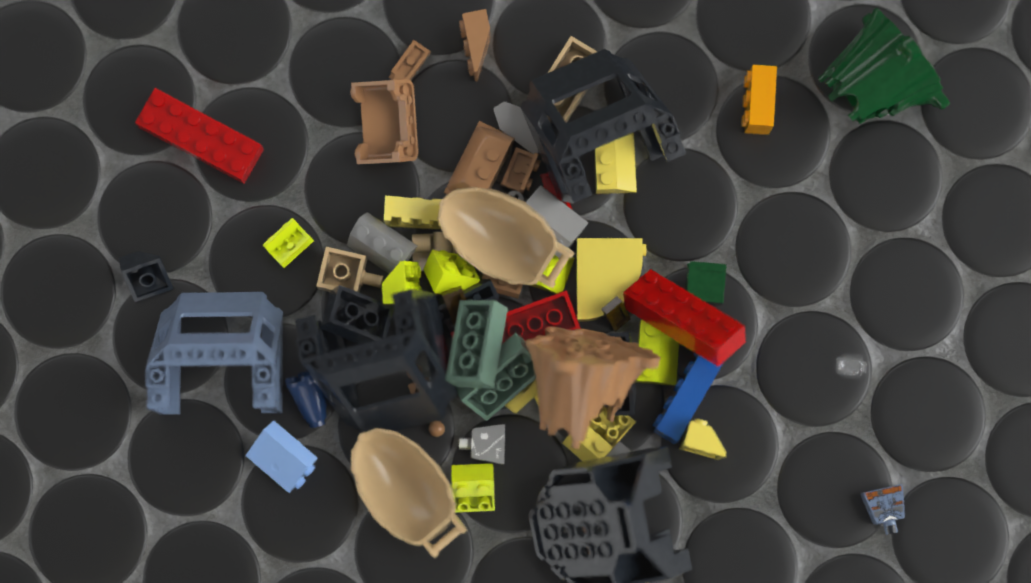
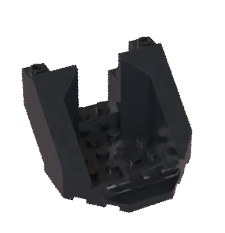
M668 446L651 447L573 463L553 470L549 476L550 480L543 487L537 498L538 501L535 507L528 514L536 555L542 561L546 560L552 566L551 570L568 583H654L672 579L692 570L688 549L674 550L670 528L649 535L642 502L662 493L658 472L672 467Z

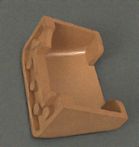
M407 79L351 83V97L356 103H361L363 143L359 144L355 149L357 164L416 160L418 156L415 94L412 81Z

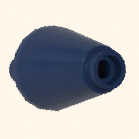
M309 372L298 373V378L297 376L286 378L287 389L305 422L309 424V427L315 428L326 424V396Z

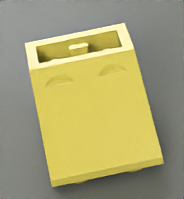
M603 405L598 416L590 421L585 440L580 442L579 449L571 448L572 439L570 434L563 441V444L582 461L602 458L613 449L636 421L629 415L614 416V421L610 422L606 419L607 408Z

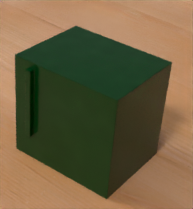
M690 261V264L687 263L685 290L708 304H723L727 264Z

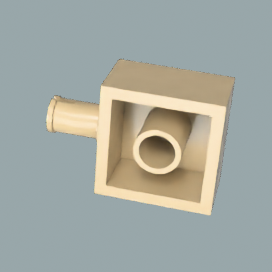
M326 247L316 287L318 290L330 292L338 285H342L360 292L363 284L381 288L384 276L366 272L367 257L365 255Z

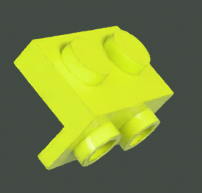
M291 218L273 236L269 237L263 246L285 268L314 240Z

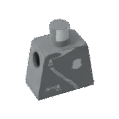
M505 424L473 428L472 438L459 437V450H471V459L504 465Z

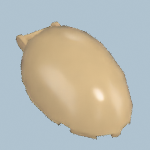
M476 187L457 189L450 192L440 201L438 220L445 238L450 240L455 246L454 249L462 258L482 273L495 279L499 278L510 284L519 283L526 285L537 284L540 281L546 286L553 288L556 284L555 280L566 262L574 255L572 250L557 242L555 232L542 215L526 202L498 190ZM556 251L562 253L549 276L544 275L543 272Z
M379 428L361 433L358 436V440L353 450H351V471L354 473L360 497L379 524L401 540L413 545H424L433 557H437L439 555L438 552L461 532L465 533L467 531L466 527L455 515L456 503L450 483L440 466L417 443L396 431ZM452 523L455 524L456 527L435 545L431 544L430 541L445 531Z

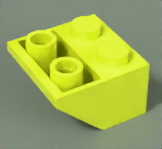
M432 250L423 268L434 293L442 294V292L458 286L465 290L479 283L480 280L472 264L459 254L449 253L445 250Z
M400 261L382 283L383 304H394L393 293L408 289L422 291L419 282L421 268L418 262Z
M493 463L452 465V491L456 503L455 513L495 511Z

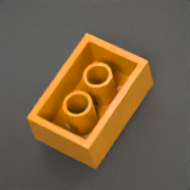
M752 65L750 71H747L744 77V88H747L743 96V107H746L744 115H742L741 125L745 127V133L769 135L774 126L777 66Z

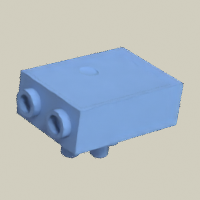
M275 421L263 429L246 454V457L288 493L295 487L299 489L305 483V475L308 477L315 469L313 464L317 460L313 453Z

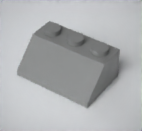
M540 186L526 201L529 206L546 219L555 232L557 242L567 248L572 246L588 225L586 220L543 186ZM556 251L554 255L560 258L562 253Z
M368 212L359 217L347 242L348 247L358 254L365 255L367 260L388 274L393 271L400 261H409L417 248L416 244Z

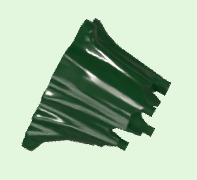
M877 7L873 10L872 14L867 13L862 18L863 28L823 74L817 78L822 83L826 78L830 77L825 82L829 88L833 86V91L827 95L828 99L832 102L837 97L845 95L852 107H855L848 117L852 122L856 120L860 125L865 120L874 117L882 118L887 114L894 116L914 106L929 104L943 110L950 104L948 98L941 91L943 89V86L940 84L941 78L931 63L925 58L917 43L910 36H905L901 33L895 24Z

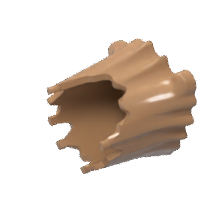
M547 327L545 336L538 335L535 339L526 340L525 344L531 355L536 374L540 429L546 430L548 425L550 436L555 435L560 428L567 430L572 439L571 448L579 449L580 442L585 440L590 421L598 416L601 407L607 404L606 419L613 422L614 414L618 408H621L633 382L645 369L657 368L660 356L652 353L650 349L639 347L638 343L625 342L620 337L608 336L602 332L588 329L567 330L559 327Z

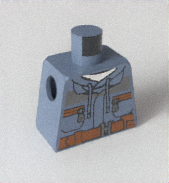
M902 484L860 493L873 525L883 523L886 535L897 533L895 520L905 518Z

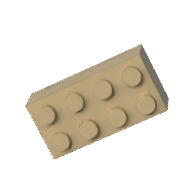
M571 36L549 72L597 51ZM587 90L554 104L566 122H568Z

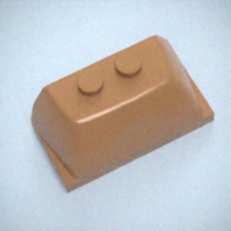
M479 121L444 194L448 195L453 190L471 187L491 189L515 142V138Z

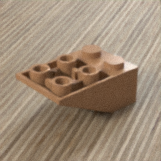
M486 9L463 13L462 20L459 21L461 37H466V40H463L465 56L470 57L467 60L469 75L474 76L475 82L479 79L490 41V26Z

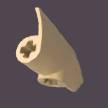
M443 232L412 234V242L417 245L413 253V262H418L421 271H424L423 268L432 250H445L449 253L458 254L454 249L455 246L449 239L445 238Z

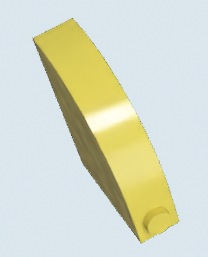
M577 238L578 322L593 321L605 317L602 308L616 296L624 304L623 292L635 283L641 275L643 256H646V244H642V238Z

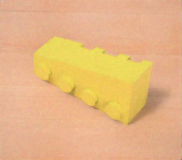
M385 196L384 222L389 227L442 230L438 220L440 201L442 199L426 200L423 198Z

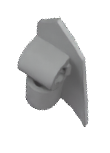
M507 102L494 107L493 110L500 130L514 137V141L530 153L538 154V148L521 108Z

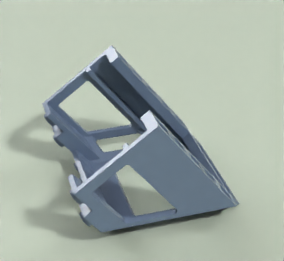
M263 292L181 293L177 300L161 313L146 365L147 409L159 415L180 414L181 366L253 365V408H261L262 414L283 413V311L280 308H276ZM253 316L249 333L181 334L182 317Z

